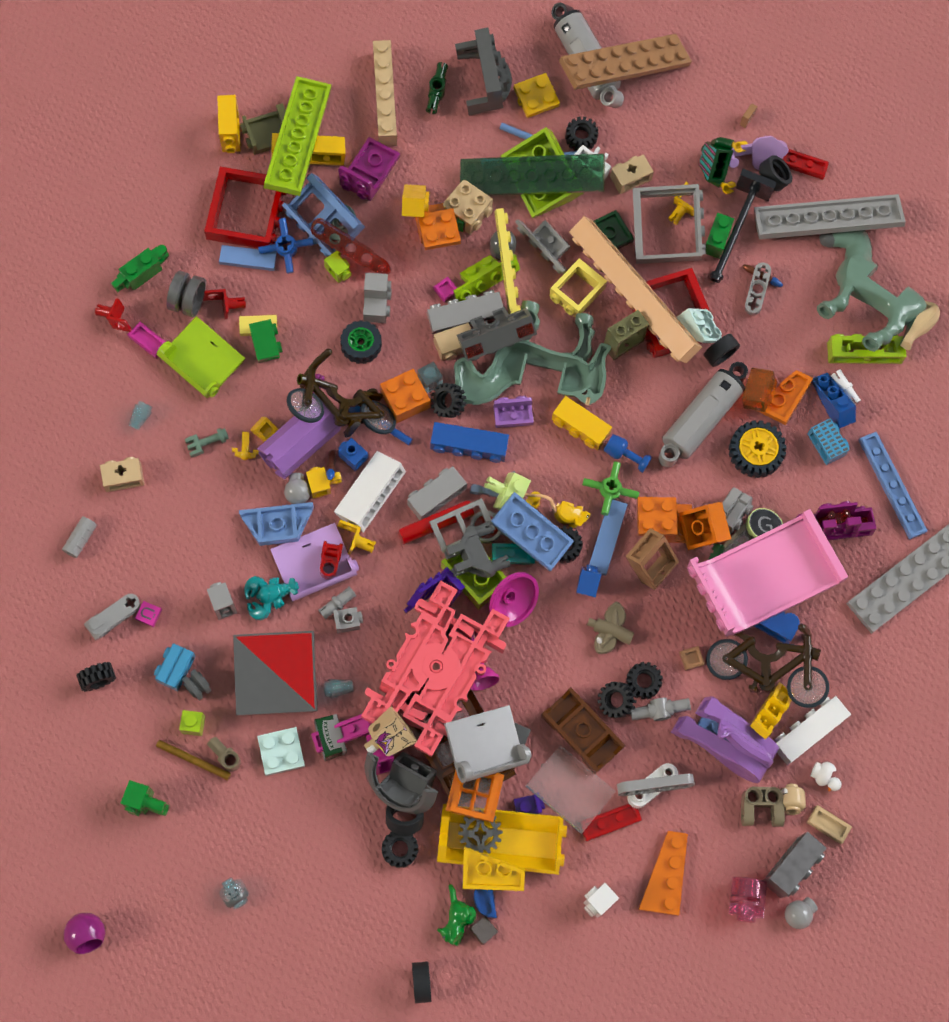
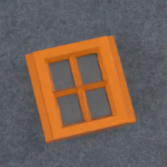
M455 770L445 811L493 823L504 775L495 773L462 783Z

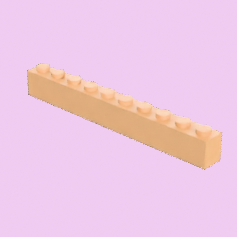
M584 216L569 231L573 236L572 240L578 246L583 247V253L589 259L592 258L594 260L593 265L599 271H603L606 274L604 278L616 286L615 291L627 299V305L636 311H640L649 323L648 329L650 332L659 336V342L666 349H670L672 352L670 355L677 362L687 363L702 348L593 220Z

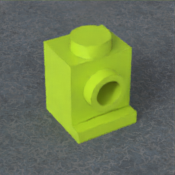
M339 249L324 259L326 270L338 283L342 280H347L352 275L349 271L350 264L345 258H341Z

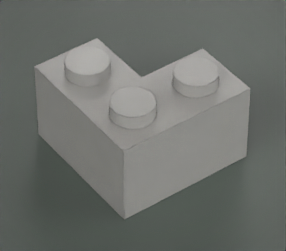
M365 273L364 322L386 323V317H390V306H387V300H391L392 289L391 281H388V274Z

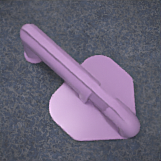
M773 136L759 137L752 144L741 145V148L746 150L745 152L738 153L732 148L733 154L729 166L731 168L738 166L739 160L735 156L752 154L753 166L759 170L760 164L767 158L776 155L782 159L789 149L784 141L777 140Z

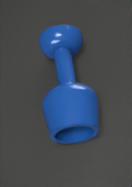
M612 434L604 451L614 459H620L624 455L639 464L638 470L643 473L652 456L645 455L643 458L627 449L628 441Z

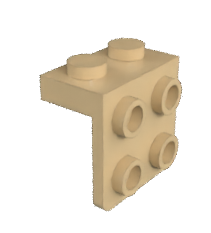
M463 180L443 203L445 209L453 208L455 216L465 222V232L470 235L474 230L477 231L482 225V220L485 217L488 218L493 212V199L466 180Z

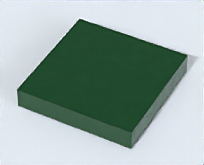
M617 210L594 220V223L617 249L634 242V237Z

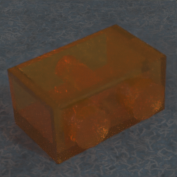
M751 368L742 397L744 409L766 412L767 406L771 405L772 390H775L777 386L774 371Z

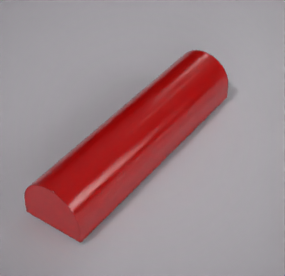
M464 501L400 528L398 535L403 545L433 533L429 521L469 504L470 501ZM473 508L460 513L462 519L473 516ZM453 516L437 523L440 530L458 521Z

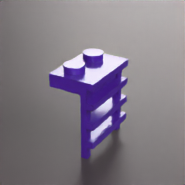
M446 567L442 573L438 572L434 578L430 577L426 583L423 582L419 585L408 601V607L404 611L407 613L414 609L419 599L425 601L429 599L440 580L458 590L449 607H451L465 586Z

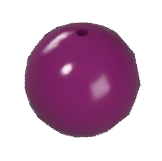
M78 913L66 923L63 933L64 942L76 954L92 952L103 944L106 935L105 926L101 919L92 913Z

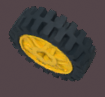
M756 420L750 423L746 422L733 434L729 444V457H731L732 464L735 463V468L741 470L740 473H747L749 477L755 476V478L766 477L768 474L774 473L782 464L787 449L785 438H782L781 431L778 432L776 426L771 427L769 422L766 424L761 420L759 422H756Z

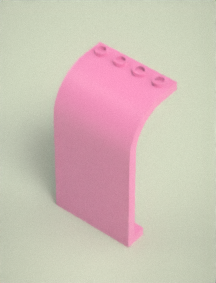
M811 509L803 512L801 516L710 560L698 563L699 559L695 557L689 561L687 567L690 576L695 578L698 584L699 593L702 596L704 595L707 600L706 605L709 611L714 613L720 631L723 630L725 636H731L751 628L844 582L848 578L846 571Z

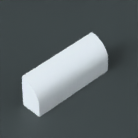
M376 451L335 509V514L343 521L361 527L360 531L364 533L406 471L402 464Z

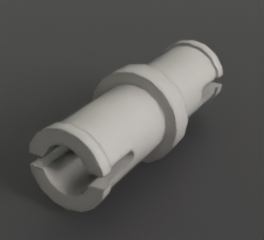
M348 586L339 595L333 596L332 600L318 611L326 620L333 614V610H342L343 606L357 595Z

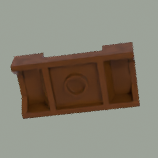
M571 687L550 708L541 714V717L553 730H556L594 774H597L626 746Z

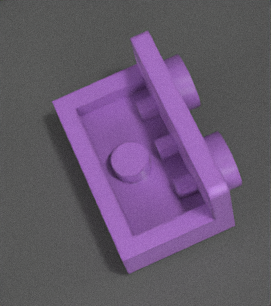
M518 396L516 399L502 397L494 401L493 408L496 428L533 425L531 397Z

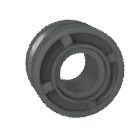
M194 669L190 672L191 677L185 676L182 681L189 693L200 701L203 698V692L208 694L212 690L202 674Z

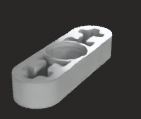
M759 263L755 267L745 303V311L749 315H757L761 311L771 275V267L767 263ZM765 268V272L768 273H764L763 279L759 280L760 272L758 270ZM754 285H761L763 291L759 294L753 291ZM753 298H757L756 306L758 308L751 310L748 304L752 305Z

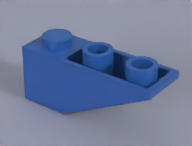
M824 373L813 378L812 384L829 417L838 425L839 429L856 422V405L828 373Z

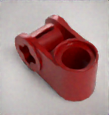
M327 541L323 542L320 574L324 579L331 580L336 576L343 544L336 545L327 543ZM327 565L334 568V571L330 574L325 573L323 570Z

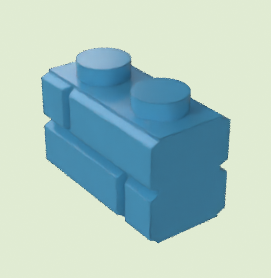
M174 643L171 648L167 647L163 654L165 660L162 665L157 666L154 672L155 680L166 687L179 691L183 683L182 679L187 675L196 657L195 653Z

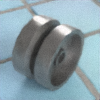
M178 271L169 287L166 302L167 309L174 312L182 310L184 315L195 317L203 303L206 279L198 276L191 278L189 273Z

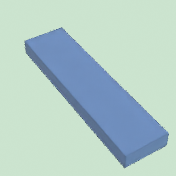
M612 500L608 516L603 517L589 565L598 567V571H601V574L605 576L628 505L617 500Z

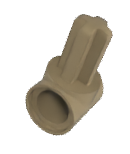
M217 737L209 740L207 745L218 756V762L227 771H236L241 765L238 754L231 747L227 749ZM230 756L236 758V762L232 766L226 765V759Z

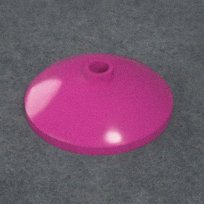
M517 572L504 578L492 593L489 605L490 612L494 609L509 617L510 619L506 627H512L523 622L531 614L538 600L539 587L536 579L525 572Z

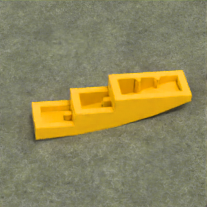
M778 682L750 725L764 739L771 734L774 726L780 721L782 714L788 709L792 701L788 695L787 688L781 682Z

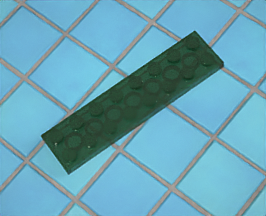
M604 154L461 159L460 183L466 180L488 196L604 192Z

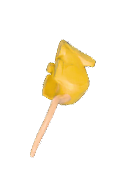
M525 493L526 496L542 497L549 500L555 519L562 524H569V527L576 528L581 526L591 516V513L582 511V506L574 507V504L562 501L561 504L557 503L555 506L552 498L549 496Z

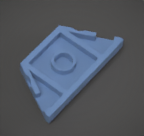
M313 502L246 509L239 510V514L259 546L298 542L314 509Z

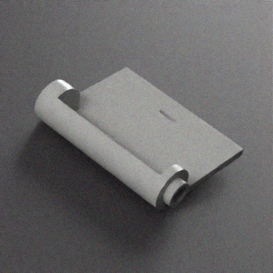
M510 705L444 723L456 772L462 783L530 762L532 757L531 750L526 745L519 743Z

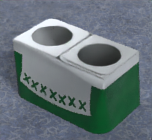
M337 714L314 719L316 732H319L324 751L322 754L325 761L345 755L347 752L345 742L337 743V740L343 738L341 727H334V725L339 723Z

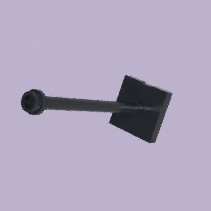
M742 169L735 188L748 193L719 263L715 271L710 273L711 281L720 283L723 280V269L754 197L756 196L769 202L777 182Z

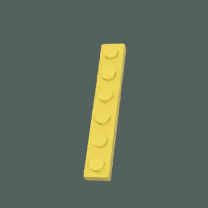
M500 208L494 212L508 314H511L521 309L520 305L516 304L518 288L514 287L513 279H516L515 268L511 267L513 251L509 250L508 245L511 242L510 231L506 230L508 214L504 213V208Z

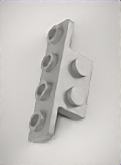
M517 219L515 223L518 225V231L523 235H528L531 245L541 249L542 252L540 254L547 261L551 260L554 263L552 267L559 274H565L567 269L558 259L571 246L546 220L532 232L522 221Z

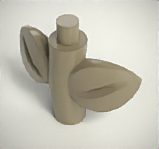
M615 602L608 607L604 615L605 620L589 618L587 625L593 627V631L598 632L594 641L596 653L607 654L613 651L616 647V639L630 645L634 632L622 627L626 620V613L619 602Z

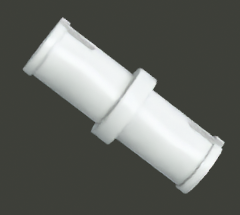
M841 369L831 375L833 380L854 404L861 401L852 388L853 384L848 382Z

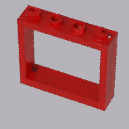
M220 166L204 230L206 240L252 248L275 244L277 239L275 231L276 228H279V219H281L279 213L283 212L284 209L282 206L284 203L282 201L283 195L286 196L287 193L275 192L265 237L217 229L228 179L264 185L267 175Z
M693 268L646 281L651 289L654 290L684 280L695 309H708L710 311ZM647 329L645 336L647 340L646 346L650 353H652L653 358L672 353L669 348L666 349L664 346L659 345L656 335Z

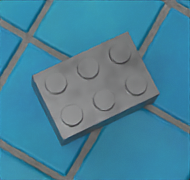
M809 832L798 836L763 879L762 883L779 898L793 896L800 888L798 883L803 879L806 880L812 873L811 867L816 863L819 864L825 857L823 852L826 850V847Z

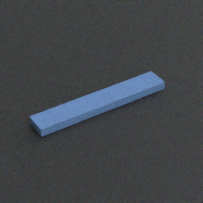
M874 432L861 437L858 441L908 539L910 540L925 534L928 530L878 433Z

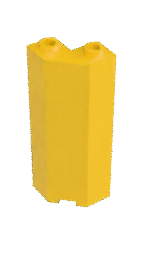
M443 804L437 862L463 865L464 846L467 843L460 842L464 836L459 835L458 832L463 831L460 823H466L464 820L465 816L445 811L447 804ZM474 807L473 810H475V811L481 810V812L484 813L485 808H475V807ZM496 810V820L494 822L501 823L497 828L503 831L502 834L498 835L501 838V842L496 841L497 849L490 847L489 854L486 850H483V853L525 868V871L559 875L560 866H564L565 854H561L562 837L566 838L567 825H564V817ZM477 821L471 822L467 829L473 828ZM484 821V824H485L488 828H489V827H492V828H493V826H492V824H491L490 822ZM480 823L478 831L475 832V834H478L481 842L483 837L482 835L486 833V831H483ZM493 836L486 839L485 845L491 842ZM468 837L471 843L477 845V841L474 838Z

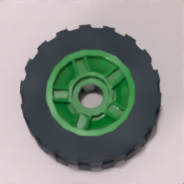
M359 320L358 322L354 321L348 324L343 329L340 337L342 353H344V356L349 361L356 362V364H366L369 361H373L381 351L382 340L380 331L374 324H370L368 321ZM361 340L364 342L362 345L358 344Z

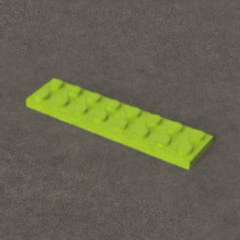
M296 76L265 178L264 188L296 196L301 195L331 91V84Z

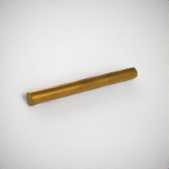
M158 740L156 744L157 748L227 781L231 776V773L162 740Z

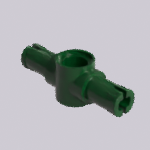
M442 62L437 63L436 73L429 82L427 113H431L432 109V114H436L439 101L445 95V76L448 69L446 63L443 64V67Z

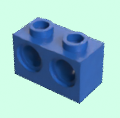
M589 564L586 567L582 566L576 593L596 598L601 579V571H598V567Z

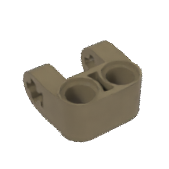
M750 787L743 792L741 797L742 826H754V807L771 808L772 826H784L783 794L780 789L776 787ZM749 792L756 795L755 802H751L748 799ZM768 793L775 794V802L769 801Z

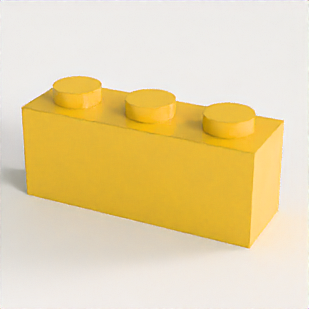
M404 184L402 216L424 217V212H428L429 191H426V185Z
M567 396L564 397L552 414L551 420H553L556 426L565 428L571 436L580 438L591 449L599 450L612 430V426Z

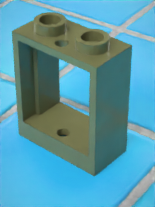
M639 310L607 329L604 344L611 346L608 354L613 360L644 342L649 323Z

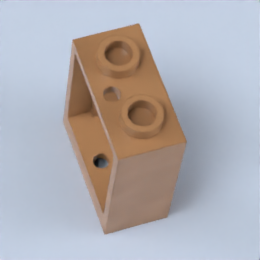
M651 528L625 556L641 583L654 590L679 563L665 536ZM659 551L661 556L646 571L644 568L645 564Z

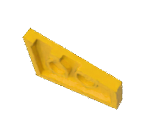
M464 846L463 889L524 891L525 868Z

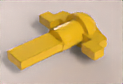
M242 432L241 452H238V448H232V452H235V456L242 460L256 458V455L259 454L258 450H253V453L249 452V432Z

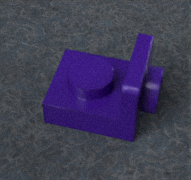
M538 793L513 800L516 812L542 814V809H545L543 797L539 798Z

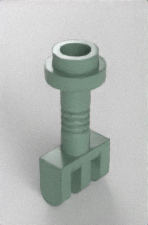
M218 428V433L200 440L197 434L186 438L185 442L189 444L187 446L188 450H194L189 453L190 456L196 457L203 454L202 447L219 440L222 443L226 442L229 439L226 429Z

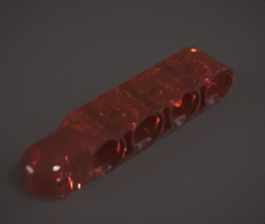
M317 218L312 222L311 233L319 240L375 273L389 275L392 269L388 262L375 254L368 246L325 219ZM316 224H322L324 226V231L318 232L315 230L314 226ZM332 234H338L340 236V240L338 242H334L331 240L330 236ZM354 244L356 250L350 252L346 249V245ZM365 253L370 254L372 257L368 262L362 259V255Z

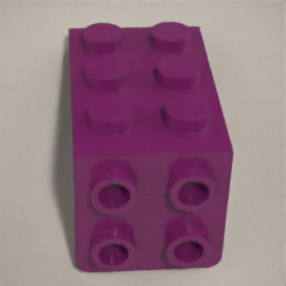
M368 137L348 169L344 166L339 167V183L341 187L346 191L356 193L361 199L371 201L400 158V153Z

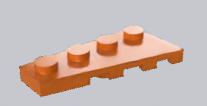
M667 831L638 910L679 916L688 834Z

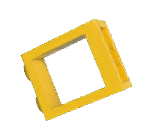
M218 95V129L222 152H241L239 111L236 95Z

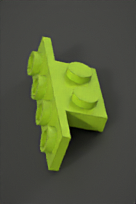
M513 254L511 267L515 268V272L520 270L517 256ZM489 255L460 273L461 279L466 283L453 291L459 302L466 300L468 296H477L504 280L501 262H497Z

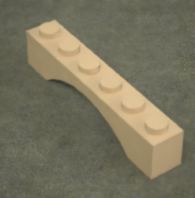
M391 40L373 41L379 142L385 146H397Z

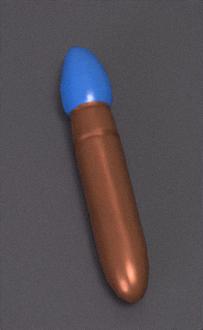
M748 264L742 265L745 271L753 275L755 267ZM758 270L760 272L759 278L763 279L765 272ZM770 276L769 282L775 287L783 286L778 278Z
M331 450L328 455L326 471L328 480L333 479L335 476V450Z

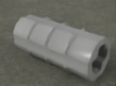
M82 516L74 531L71 532L72 534L69 539L66 540L62 551L77 558L80 552L83 551V547L88 542L91 534H93L97 524Z

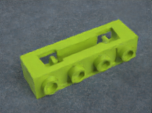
M835 334L827 342L828 363L902 364L907 357L906 349L900 346L903 336L898 335L893 336L889 344L882 345L881 347H884L882 350H876L875 352L870 350H854L849 352L851 349H867L862 343L865 336L861 334H853L851 336Z

